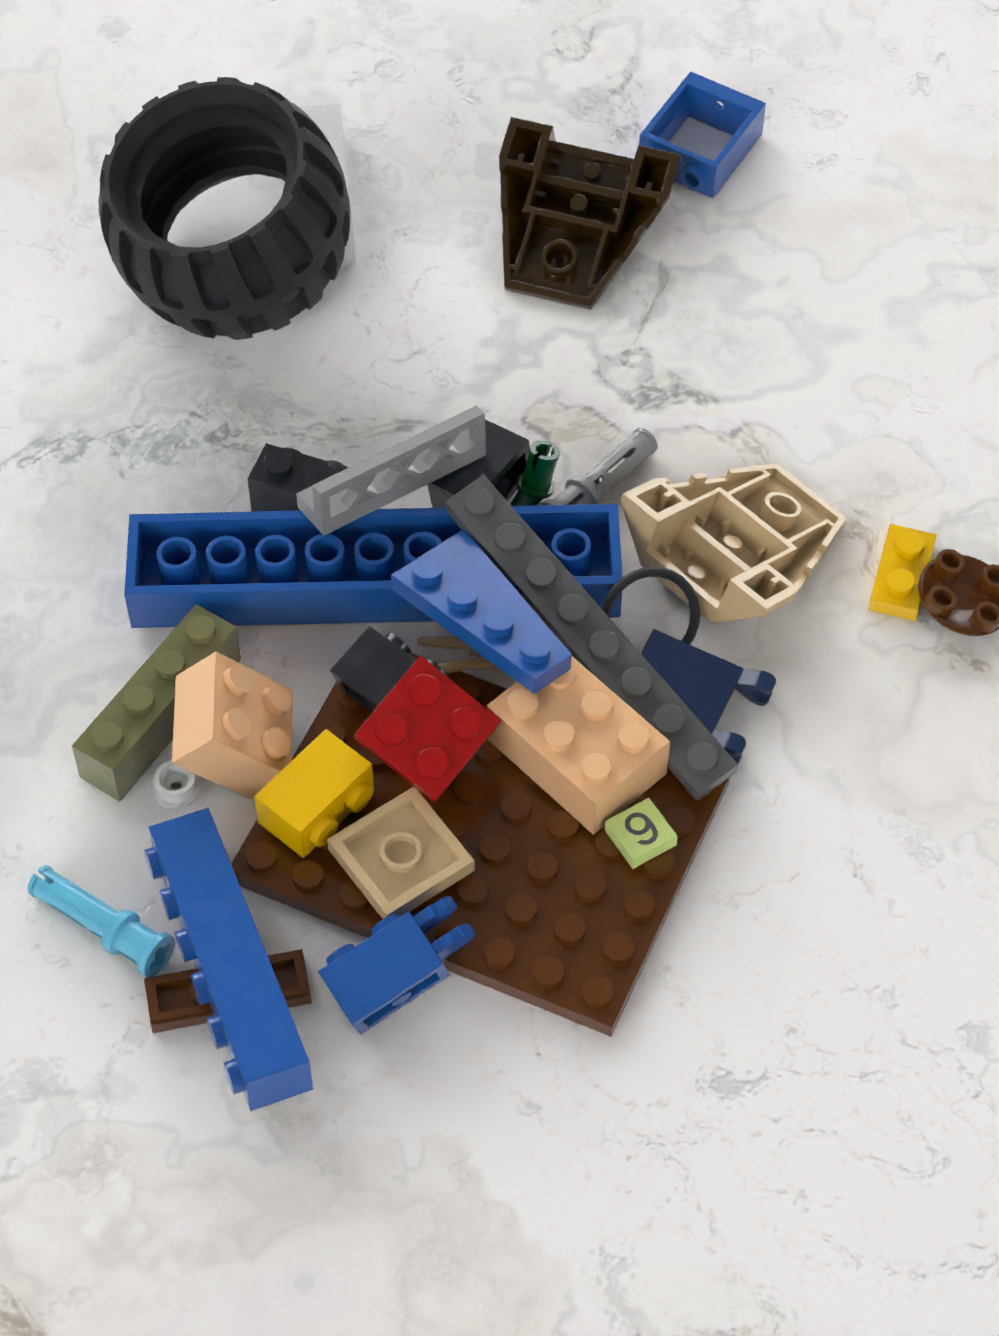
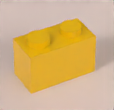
M325 729L254 796L258 823L304 859L316 846L322 847L328 843L327 839L335 835L338 825L352 811L357 813L368 804L374 792L372 763Z

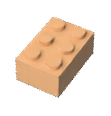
M574 657L571 658V669L537 693L533 694L516 682L486 706L487 710L501 720L488 740L593 835L605 826L606 820L621 813L667 774L670 741Z

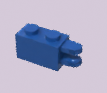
M448 896L438 900L413 917L409 911L401 917L398 914H392L378 922L371 930L373 935L357 946H354L352 943L346 944L328 956L326 959L328 965L320 969L318 973L351 1025L360 1035L450 976L442 960L469 943L475 936V932L466 923L453 928L432 944H430L424 933L448 919L455 912L457 905L452 897Z

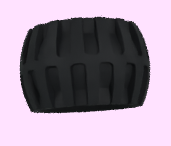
M218 77L217 81L203 83L191 81L178 85V90L161 98L156 96L142 106V111L130 123L125 122L115 135L111 153L105 154L102 163L98 199L99 218L103 237L116 269L129 288L148 308L164 320L180 326L190 333L212 339L219 335L228 336L234 340L253 338V334L269 329L277 331L291 324L290 319L306 308L311 310L322 299L323 290L329 281H335L344 260L345 247L349 239L351 220L350 201L340 162L331 144L317 124L297 105L263 84L255 82L253 85H250L234 77ZM255 174L279 178L285 181L282 196L272 211L258 224L237 237L206 247H179L167 241L168 233L179 212L190 201L209 188L230 179Z

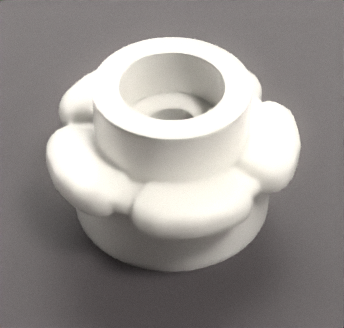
M172 760L160 765L156 770L150 785L153 796L158 797L159 804L166 808L176 809L182 805H190L198 798L200 794L198 785L201 783V778L199 775L172 764ZM173 785H181V787L177 790L172 789Z

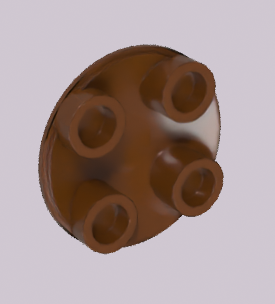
M953 549L940 551L936 558L925 566L919 577L918 592L926 611L940 625L958 634L984 636L999 630V565H988L979 559L962 555Z

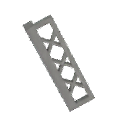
M476 405L296 493L298 508L325 536L485 456V413Z

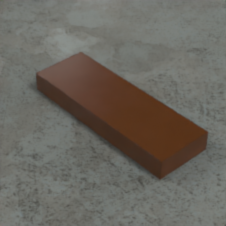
M303 950L267 955L288 1008L312 1004ZM197 968L144 978L153 1033L208 1023V1017L214 1016L210 1003L200 1005L191 980V974L198 972Z

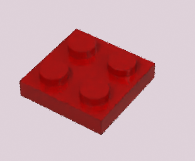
M420 655L357 730L353 738L430 801L435 803L498 727L501 720Z

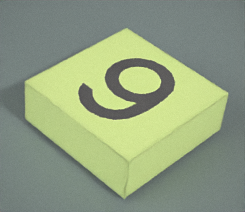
M650 798L605 821V832L632 869L677 845L678 836Z

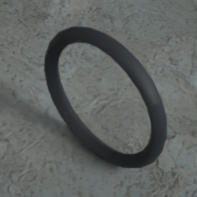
M644 567L628 573L612 586L602 606V610L610 619L614 602L619 594L633 582L647 577H661L678 585L684 592L690 609L689 625L681 641L691 645L700 623V607L693 587L683 576L663 567Z

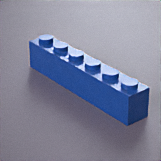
M209 807L149 826L152 848L144 850L146 861L153 880L161 877L164 880L166 888L159 890L168 920L178 918L182 930L175 932L184 963L194 960L198 972L191 974V980L199 1004L210 1003L214 1016L207 1018V1022L216 1049L226 1047L231 1060L223 1064L233 1094L243 1092L250 1111L313 1090L310 1061Z

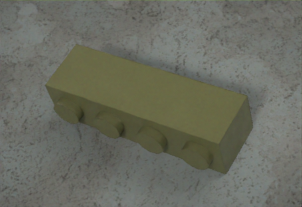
M195 604L73 743L72 750L80 778L116 800L121 801L173 740L176 676L215 651L238 663L240 662L241 656L236 626Z

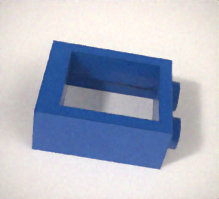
M690 71L640 133L639 145L681 154V161L674 182L714 198L763 134L766 103ZM688 117L733 135L714 161L669 142Z

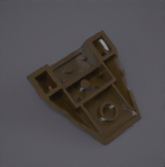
M511 117L499 154L505 290L591 310L669 200L681 161V154L638 145L633 159L557 142L553 126Z

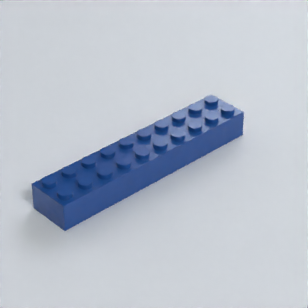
M618 504L512 506L602 609L605 597L612 586L623 577ZM445 508L377 509L325 536L302 511L129 514L124 596L131 628L176 627L195 604L234 626L431 622L434 620L391 590V575L462 529L449 516ZM622 592L614 602L611 618L621 617Z

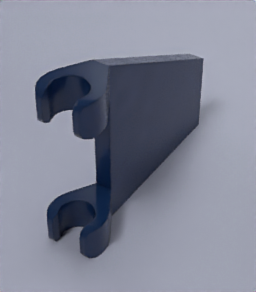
M653 629L641 654L739 764L742 752L746 746L745 738L734 732L715 729L735 689L750 702L764 706L769 702L772 690L776 684V678L766 671L744 669Z

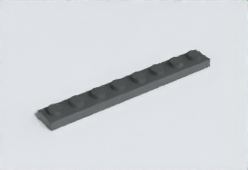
M485 475L445 501V511L462 530L464 529L568 649L572 657L670 741L668 769L696 801L737 772L738 763Z

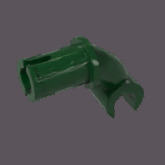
M539 440L530 445L525 472L517 479L516 486L518 491L511 503L508 502L511 506H539L543 499L553 494L554 483L552 478L560 457V450L557 446L552 448L551 455L548 456L552 447L551 442Z

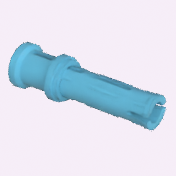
M48 865L38 869V872L45 877V880L36 874H33L27 888L31 896L39 898L101 938V944L106 952L111 955L121 954L138 965V971L145 977L157 975L170 960L175 947L174 937L167 932L158 934L142 924L140 916L132 910H121L118 912L55 872Z

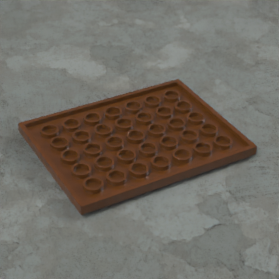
M410 653L414 658H419V655ZM461 671L447 673L450 680L485 708L507 690L504 687ZM337 683L334 684L292 757L293 760L327 729L372 763L374 792L370 801L361 811L357 813L352 811L338 825L336 833L413 787L353 738L354 734L371 713L344 694ZM487 739L435 803L419 792L475 860V871L414 908L410 913L413 917L438 900L448 896L452 897L457 905L455 912L448 919L424 933L430 944H432L453 928L466 923L475 932V936L469 943L442 960L448 971L612 1037L728 788L730 777L696 801L667 767V774L623 811L650 798L678 836L677 845L632 869L605 832V826L593 835ZM257 819L231 863L240 887L366 938L373 935L371 933L372 928L382 920L381 916L328 850V843L322 847L316 846L303 859L261 826Z

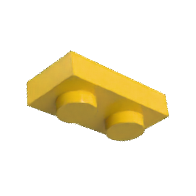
M894 524L889 525L869 602V611L916 621L921 602L918 592L919 577L925 566L931 561L937 534Z

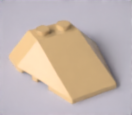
M778 463L729 469L726 477L707 479V475L704 472L691 474L687 482L669 484L670 481L667 477L655 478L623 493L620 500L641 566L643 568L663 567L683 576L693 587L697 595L700 615L710 623L763 617L794 600L847 519L844 514ZM655 577L661 584L668 587L689 605L684 592L678 585L668 579Z

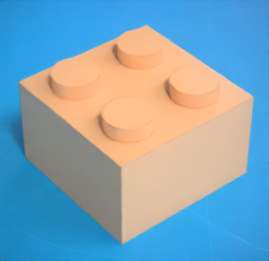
M215 651L176 676L172 764L246 798H254L263 787L292 761L293 690Z

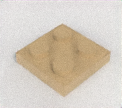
M414 787L327 839L328 850L382 919L392 914H398L401 917L475 871V860Z

